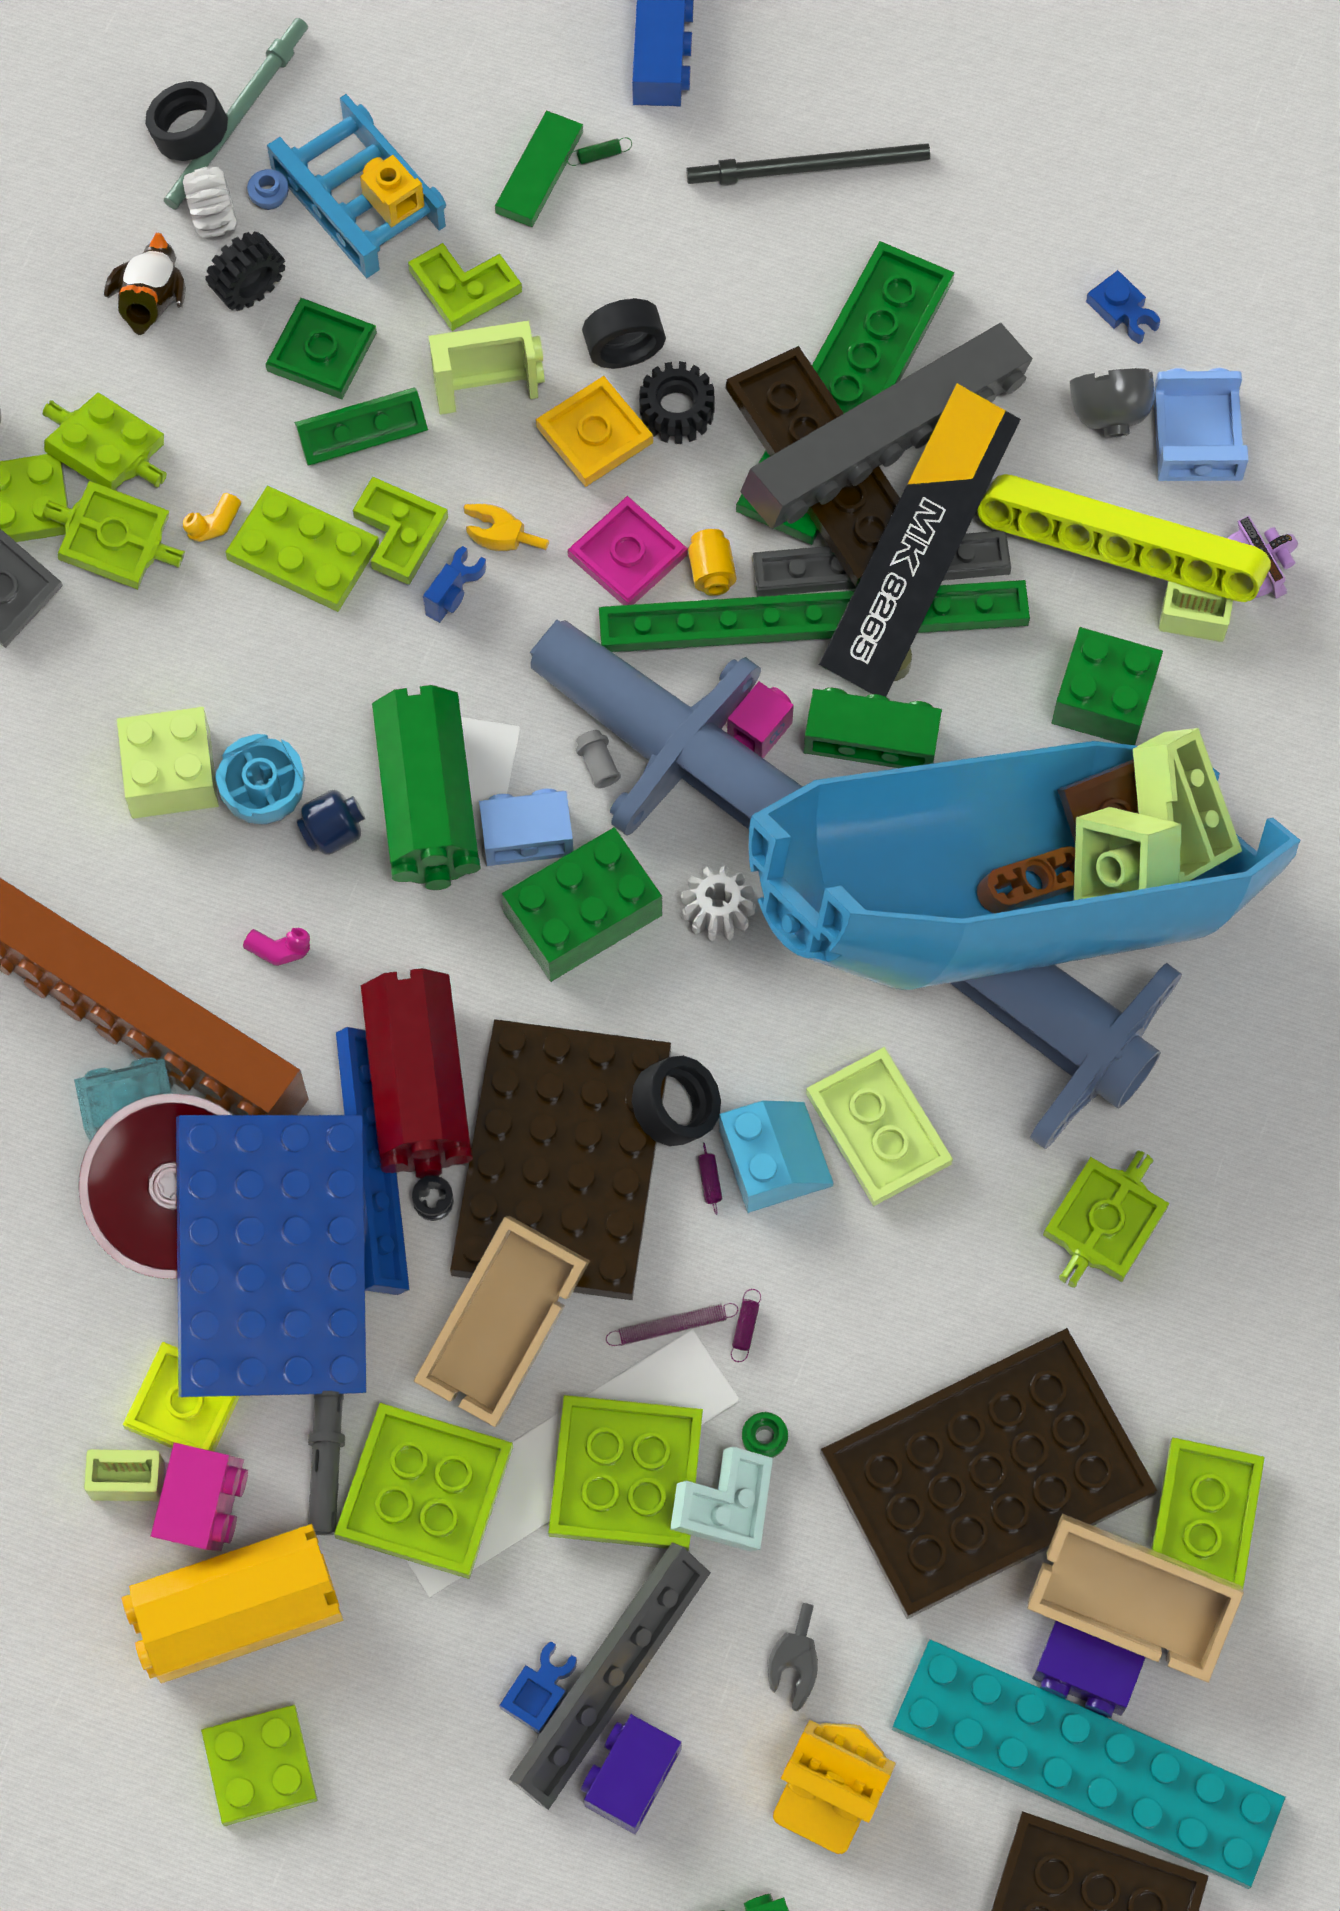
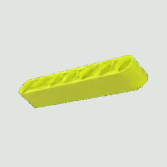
M1003 474L997 476L992 481L977 509L981 521L993 529L1234 601L1247 602L1254 599L1271 568V561L1268 555L1255 546L1014 475Z

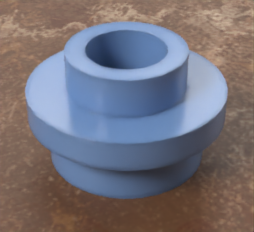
M272 169L256 172L249 179L247 185L251 201L266 210L279 207L286 199L289 191L285 176ZM267 185H273V187L270 189L262 188Z

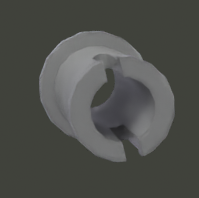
M591 730L577 738L578 746L576 752L578 756L584 757L595 787L605 788L616 783L621 778V775L607 748L609 743L608 737L602 735L600 730Z

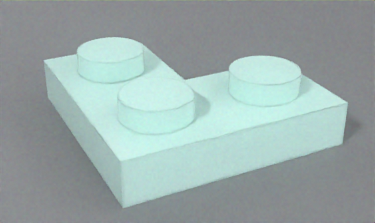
M737 1447L724 1449L718 1490L689 1481L677 1483L670 1529L750 1552L760 1550L773 1458Z

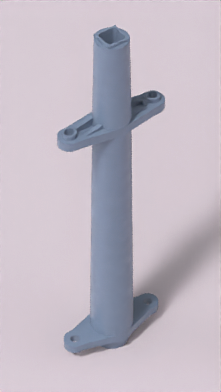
M557 619L530 651L532 656L530 662L531 669L649 760L641 778L629 794L627 792L622 793L610 809V813L613 815L611 825L625 835L632 834L681 779L747 829L750 828L751 816L803 787L722 730L728 717L748 695L760 676L761 668L747 657L739 661L731 660L723 669L717 686L690 707L566 620L559 621ZM1168 963L1164 964L1123 1013L1056 965L950 984L1072 1076L1030 1136L1033 1141L1047 1149L1072 1119L1098 1095L1119 1109L1138 1090L1161 1054L1158 1049L1145 1041L1142 1036L1154 1015L1178 984L1182 974Z

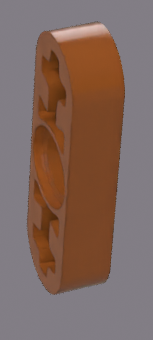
M1062 847L994 869L977 886V896L980 903L992 913H1001L1074 890L1075 847ZM1061 865L1064 868L1070 867L1072 870L1062 872L1058 876L1055 872ZM1026 871H1032L1040 877L1042 889H1036L1028 883ZM1010 884L1013 888L1007 895L1005 893H997L995 888L1002 889L1008 887Z

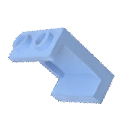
M1174 368L1158 372L1154 386L1158 481L1243 480L1248 463V447L1243 445L1239 397L1242 382L1241 371H1229L1224 368H1215L1209 371H1187L1181 368Z

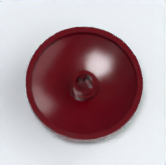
M170 1093L145 1097L124 1106L103 1123L91 1139L85 1151L79 1173L78 1190L82 1214L86 1225L99 1246L124 1267L139 1274L160 1279H177L176 1117L179 1115H232L213 1102L186 1094Z

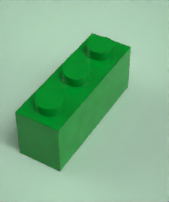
M833 687L823 690L813 689L803 753L893 768L933 764L942 709L934 708L931 704L922 701H912L910 703L890 701L889 698L878 694H870L866 697L851 695L842 689Z

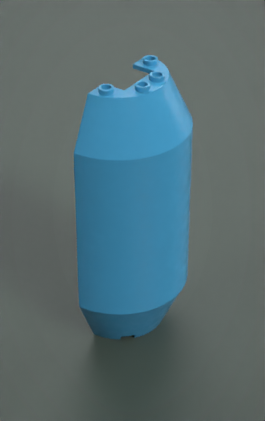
M1090 741L814 780L751 816L749 862L751 872H759L764 897L758 899L762 913L775 936L786 948L801 957L890 988L913 990L1206 937L1228 922L1285 870L1296 856L1301 840L1275 818H1267L1257 851L1237 835L1242 852L1191 881L1074 900V890L1012 911L1001 913L988 911L978 899L977 886L994 869L1062 847H1075V842L1057 790L1134 759L1133 748L1137 747L1136 745ZM1213 768L1218 781L1220 773ZM1062 865L1055 870L1057 876L1062 872L1072 871L1070 867L1064 868ZM1026 871L1028 883L1036 889H1042L1040 877L1032 871ZM1010 884L1008 887L1002 889L995 888L997 893H1005L1007 895L1013 888Z

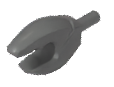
M802 1603L795 1634L786 1632L778 1640L772 1650L768 1663L769 1686L774 1693L778 1689L781 1674L785 1669L794 1668L798 1671L800 1678L796 1683V1694L792 1704V1710L796 1712L803 1707L811 1694L818 1671V1659L814 1640L806 1637L814 1605Z

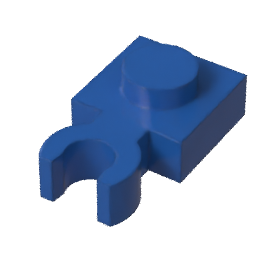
M1118 270L1087 294L1086 303L1113 329L1124 323L1128 327V336L1138 344L1143 342L1145 334L1138 326L1139 324H1146L1153 331L1159 329L1161 320L1158 314L1153 310L1142 308L1145 304L1146 296Z
M549 1642L542 1649L540 1655L541 1667L538 1672L525 1665L499 1705L501 1710L538 1734L542 1732L566 1695V1690L556 1685L557 1682L569 1677L575 1671L577 1665V1657L571 1655L564 1666H553L550 1663V1657L556 1650V1644L553 1642Z

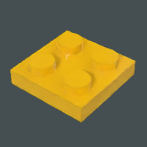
M602 376L536 419L537 429L585 487L653 444V434L605 376Z

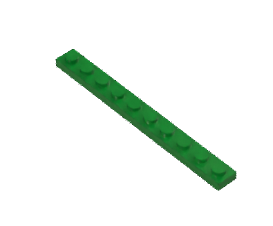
M1026 580L940 585L918 633L1029 626L1030 614ZM854 591L599 607L601 645L611 652L830 639Z

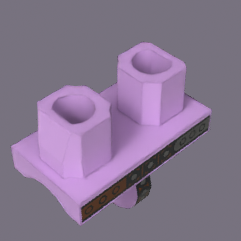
M1249 515L1237 521L1239 531L1233 533L1228 539L1263 550L1271 561V568L1255 598L1270 592L1273 593L1276 599L1287 594V589L1283 584L1286 580L1276 561L1279 560L1284 569H1288L1295 564L1290 554L1298 546L1295 536L1293 534L1280 536L1276 528L1273 527L1264 533L1269 542L1266 545Z

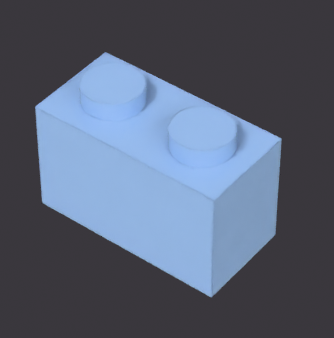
M540 789L531 795L513 797L510 794H497L491 796L488 800L479 801L487 866L560 858L573 852L567 791L557 792L554 789Z

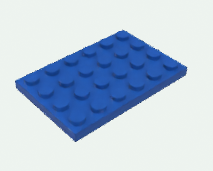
M362 1115L177 1116L178 1397L322 1394V1391L339 1392V1394L366 1393Z

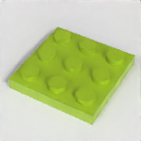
M564 1395L548 1532L549 1537L668 1549L673 1542L689 1551L690 1535L671 1530L670 1528L677 1483L684 1481L696 1483L703 1409Z
M379 1403L334 1533L335 1538L470 1579L513 1450V1443Z

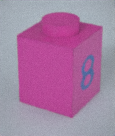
M759 681L728 717L727 733L764 758L793 723L794 705L783 691L776 687L768 688Z

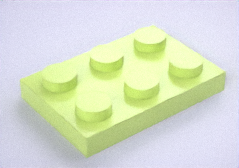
M885 1047L806 1088L807 1097L873 1207L952 1165L953 1158Z

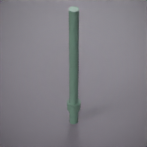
M295 18L281 39L277 38L272 42L266 51L267 58L227 111V131L222 141L211 152L197 159H192L165 196L164 202L167 206L175 210L180 206L186 197L183 185L184 176L194 172L196 169L209 166L278 69L286 67L295 54L294 47L308 29V25L304 20Z

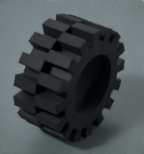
M254 231L251 235L247 232L243 234L242 240L237 236L232 239L230 247L225 245L220 249L223 253L220 256H214L211 261L215 265L208 266L206 272L209 275L205 277L208 286L231 310L236 309L239 311L243 310L244 306L247 308L254 306V300L256 299L259 302L265 298L263 294L266 291L270 293L275 288L273 283L280 282L282 278L280 273L285 271L286 266L283 264L285 259L263 234Z
M679 361V369H673L672 362L665 363L664 372L657 366L652 369V377L646 375L643 379V386H640L639 391L640 416L642 415V422L646 427L649 426L653 437L661 432V441L668 443L669 437L674 436L675 444H682V436L687 435L689 442L696 440V431L703 435L707 431V424H712L715 413L713 383L709 384L710 377L706 373L700 376L699 367L693 364L691 370L688 371L686 370V362ZM683 393L692 398L693 405L685 412L674 413L665 410L661 405V401L668 394Z

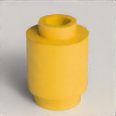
M705 529L692 535L688 552L695 588L710 596L726 593L737 580L730 541L725 538L724 532L719 529Z

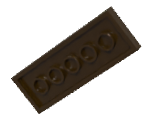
M799 346L730 377L726 381L725 389L770 457L844 414ZM879 466L873 469L872 473L856 486H853L851 483L841 488L838 495L824 505L818 502L809 507L807 514L855 587L858 585L900 500L899 495Z

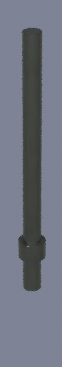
M929 143L737 163L735 159L718 160L717 165L687 167L688 184L720 181L721 185L735 184L738 179L930 160Z

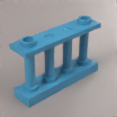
M345 94L340 97L343 117L341 122L299 149L296 147L290 148L281 137L267 144L272 170H276L285 176L291 192L367 279L380 270L378 260L379 246L425 216L439 231L446 227L444 215L446 202L435 187L429 188L374 126L373 119L368 110L362 104L357 106ZM353 133L366 147L324 176L319 174L314 176L308 169V162ZM394 155L413 178H418L422 183L425 206L392 228L385 222L371 232L368 230L363 232L357 226L355 218L373 206L363 194L347 204L344 202L338 204L331 196V190L361 172L370 160L376 157H381L385 160Z

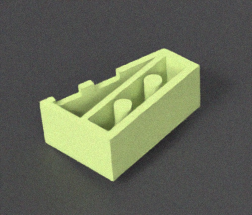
M1199 728L1163 732L1133 748L1139 814L1181 824L1179 883L1191 881L1242 852Z

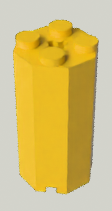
M309 1524L129 1586L130 1594L121 1597L129 1624H133L136 1634L141 1633L143 1640L135 1642L141 1666L143 1670L147 1671L149 1678L157 1677L162 1684L344 1621L313 1525Z

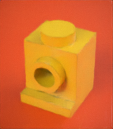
M394 155L385 160L381 157H376L365 165L363 174L360 176L362 194L391 228L425 206L422 183L418 178L414 179Z

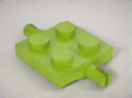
M99 392L81 408L72 412L59 406L53 400H50L49 404L45 405L42 412L43 416L48 417L60 426L44 440V451L87 479L113 490L124 481L138 475L156 488L160 487V484L162 485L165 481L167 473L149 463L150 457L164 445V433Z
M88 482L82 498L72 509L50 500L46 502L43 518L66 525V535L58 551V560L137 590L147 568L155 559L179 568L184 558L185 551L161 543L162 532L169 518V510L95 482Z
M1136 1151V1155L1125 1172L1109 1168L1092 1157L1089 1158L1043 1233V1236L1065 1248L1072 1256L1062 1274L1059 1275V1279L1063 1283H1066L1073 1270L1076 1269L1068 1283V1286L1075 1288L1088 1266L1100 1269L1118 1281L1123 1282L1170 1204L1151 1193L1141 1182L1146 1171L1154 1162L1152 1157L1147 1154L1141 1166L1137 1168L1145 1152Z

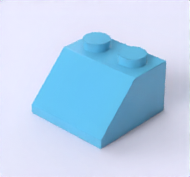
M760 1101L720 1114L719 1133L747 1213L834 1185L805 1102Z

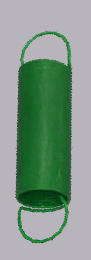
M616 138L578 149L577 156L579 164L583 165L619 155L626 151L621 150L620 140Z

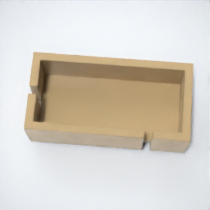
M511 1216L504 1217L416 1375L414 1382L449 1402L454 1400L461 1391L467 1396L462 1399L458 1407L493 1427L499 1425L565 1307L564 1304L558 1302L559 1297L564 1299L570 1298L590 1260Z
M1062 1513L1047 1551V1560L1053 1562V1565L1043 1562L1028 1599V1609L1156 1662H1159L1161 1658V1647L1169 1650L1166 1656L1168 1667L1209 1683L1244 1594L1242 1587Z

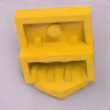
M809 1720L780 1778L786 1781L787 1784L775 1807L773 1819L778 1825L836 1854H843L848 1850L861 1820L867 1823L870 1822L896 1763L886 1758L881 1748L860 1725L818 1724Z

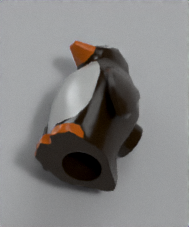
M155 233L142 254L114 268L108 276L104 288V296L107 298L119 292L118 311L121 317L138 335L144 334L156 322L174 298L178 308L183 306L185 299V282L180 270L175 267V252L172 246L166 242L162 233Z

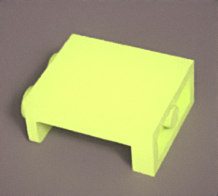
M529 321L429 336L433 378L440 415L456 412L454 390L526 380L530 399L538 398V383L545 382L542 364L543 351L540 336L532 337Z

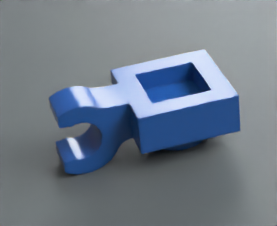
M464 546L455 552L451 565L446 563L423 595L426 616L438 623H441L448 611L451 613L455 612L461 604L465 593L463 584L479 580L486 572V559L483 557L474 566L468 567L463 564L468 557L467 548Z

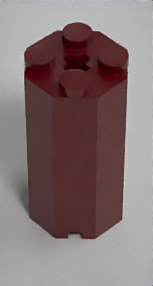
M424 968L410 970L411 978L398 980L396 971L383 973L360 985L381 1171L385 1173L415 1172V1176L420 1179L425 1176L442 1175V1168L465 1164L473 1160L450 976L446 973Z

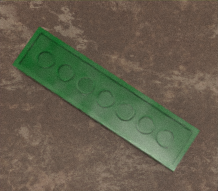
M879 241L812 364L843 413L848 412L901 380L951 287L955 272ZM766 450L759 463L770 457ZM741 494L736 503V512L769 526L743 494ZM807 512L802 518L792 524L786 521L774 528L813 545L819 534V530Z

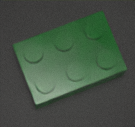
M615 827L502 893L505 916L550 982L662 916L661 893Z

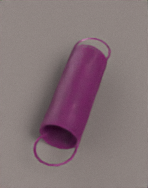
M703 1142L705 1154L698 1156L704 1199L707 1204L715 1203L716 1211L714 1208V1212L717 1215L716 1203L720 1202L723 1198L716 1158L714 1154L707 1153L705 1143Z
M753 1300L742 1301L732 1344L733 1349L748 1351L749 1354L760 1300L758 1303Z

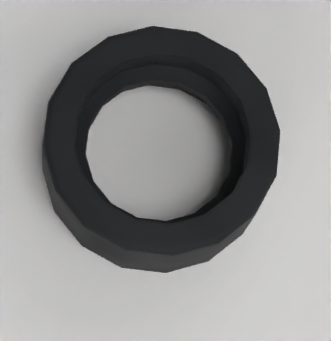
M194 81L176 83L163 90L152 100L146 111L145 125L159 151L169 159L179 161L197 159L211 152L222 141L228 124V117L213 89L202 82ZM206 110L202 119L191 128L175 133L167 132L171 124L179 116L189 111Z
M624 299L606 304L594 311L585 320L582 327L592 362L603 368H624L642 363L661 350L666 340L656 305L644 299Z
M683 1055L668 1057L642 1071L633 1086L632 1104L635 1117L647 1135L658 1143L667 1146H677L699 1139L713 1130L720 1116L721 1097L718 1085L710 1071L698 1060ZM666 1076L673 1077L679 1081L690 1096L692 1117L687 1126L680 1125L673 1120L663 1106L661 1085Z

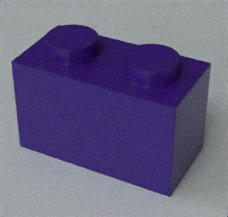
M1055 1620L1032 1679L1041 1682L1040 1689L1061 1698L1067 1699L1069 1694L1086 1701V1709L1104 1717L1111 1718L1113 1713L1122 1716L1128 1706L1146 1657Z
M630 1714L625 1725L617 1722L604 1745V1748L610 1750V1753L602 1767L595 1764L592 1766L583 1782L581 1791L587 1793L584 1798L586 1808L636 1835L682 1750V1742Z

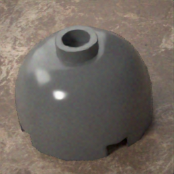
M1149 369L1109 370L1108 375L1095 378V373H1091L1069 381L1075 413L1081 422L1089 428L1104 430L1105 437L1129 435V427L1141 423L1150 414L1154 403L1153 372H1149Z

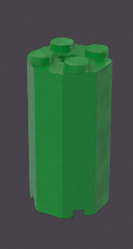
M434 685L420 686V694L409 696L407 688L394 689L372 703L392 880L417 884L425 883V887L429 890H442L451 886V880H456L481 869L458 692Z

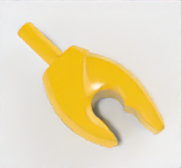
M491 504L464 505L465 514L478 518L482 522L493 524L489 529H482L476 526L466 527L469 537L482 547L494 551L516 550L519 543L522 542L547 550L549 540L525 533L524 524L504 508Z

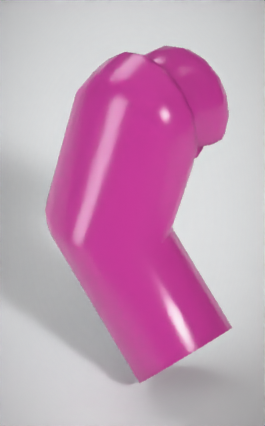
M292 928L286 934V937L273 940L253 929L246 936L243 948L270 964L279 966L304 958L310 950V935L302 928Z

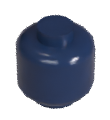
M330 790L302 806V818L297 820V824L312 851L319 849L322 853L330 855L360 839L361 828L359 822L365 820V816L354 796L346 799L338 790Z

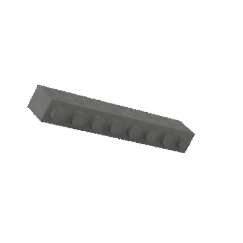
M1000 322L750 468L740 492L771 529L786 521L792 524L802 518L809 507L820 502L821 505L830 502L838 495L841 488L851 483L853 486H856L863 482L876 467L882 464L884 467H888L895 463L904 451L914 446L918 449L924 446L929 441L957 383L992 403L996 396L1004 391L1007 394H1011L1022 386L1027 378L1024 374L1033 358Z

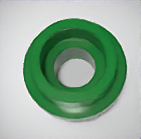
M760 1412L754 1414L745 1422L742 1429V1442L747 1451L774 1458L782 1453L787 1445L788 1429L779 1416L769 1412ZM761 1430H768L773 1434L774 1439L768 1444H762L757 1440L756 1434Z

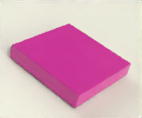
M628 496L568 549V557L622 605H634L688 555V548Z

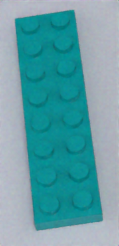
M930 1639L892 1727V1730L1247 1889L1252 1887L1286 1798L1281 1794Z

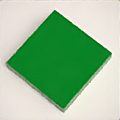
M300 298L266 362L267 372L343 399L377 334L376 325Z

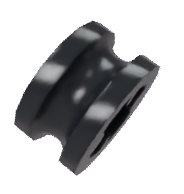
M435 1175L425 1176L413 1188L412 1199L414 1209L425 1220H441L451 1212L454 1204L452 1188L448 1181L442 1177ZM430 1189H438L440 1197L446 1195L445 1199L437 1201L434 1208L428 1207L426 1200L420 1201L421 1197L429 1196Z

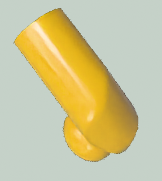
M223 493L213 514L202 516L200 513H189L183 520V529L187 532V536L190 539L198 542L225 535L242 503L236 496Z

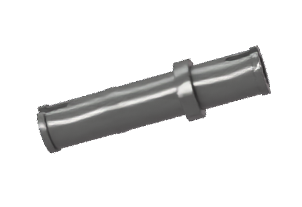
M322 1391V1394H314L313 1433L308 1434V1445L312 1446L308 1525H313L316 1535L324 1536L334 1535L336 1530L340 1447L345 1446V1435L341 1434L344 1394H339V1392Z

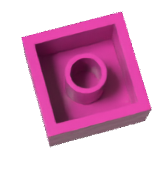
M174 1442L150 1537L205 1550L222 1551L224 1543H231L236 1528L237 1516L231 1515L235 1496L242 1497L247 1483L248 1469L242 1468L244 1459Z

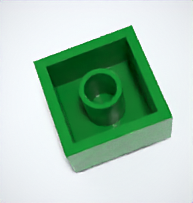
M1079 627L1056 700L1051 724L1120 744L1136 745L1163 650Z

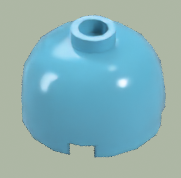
M254 734L240 738L226 748L222 755L223 760L216 770L215 778L221 800L234 816L248 823L265 825L280 821L295 810L302 799L305 775L300 756L290 743L282 739L281 742L276 739H270L265 734Z

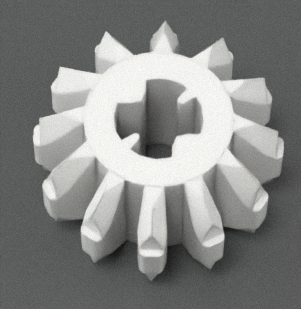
M203 167L186 174L183 179L184 191L197 234L202 238L217 237L235 230L237 225L236 214L224 172L219 167Z
M726 865L721 867L720 874L714 875L708 866L703 869V879L691 875L688 880L690 890H684L681 894V902L686 905L682 909L683 919L685 921H693L692 931L695 935L708 929V939L711 942L716 939L717 932H723L724 936L731 940L734 937V927L745 931L749 925L747 917L755 915L756 905L750 901L754 898V888L752 886H743L745 876L742 872L735 874L731 878L728 877L729 869ZM714 900H723L722 907H714Z

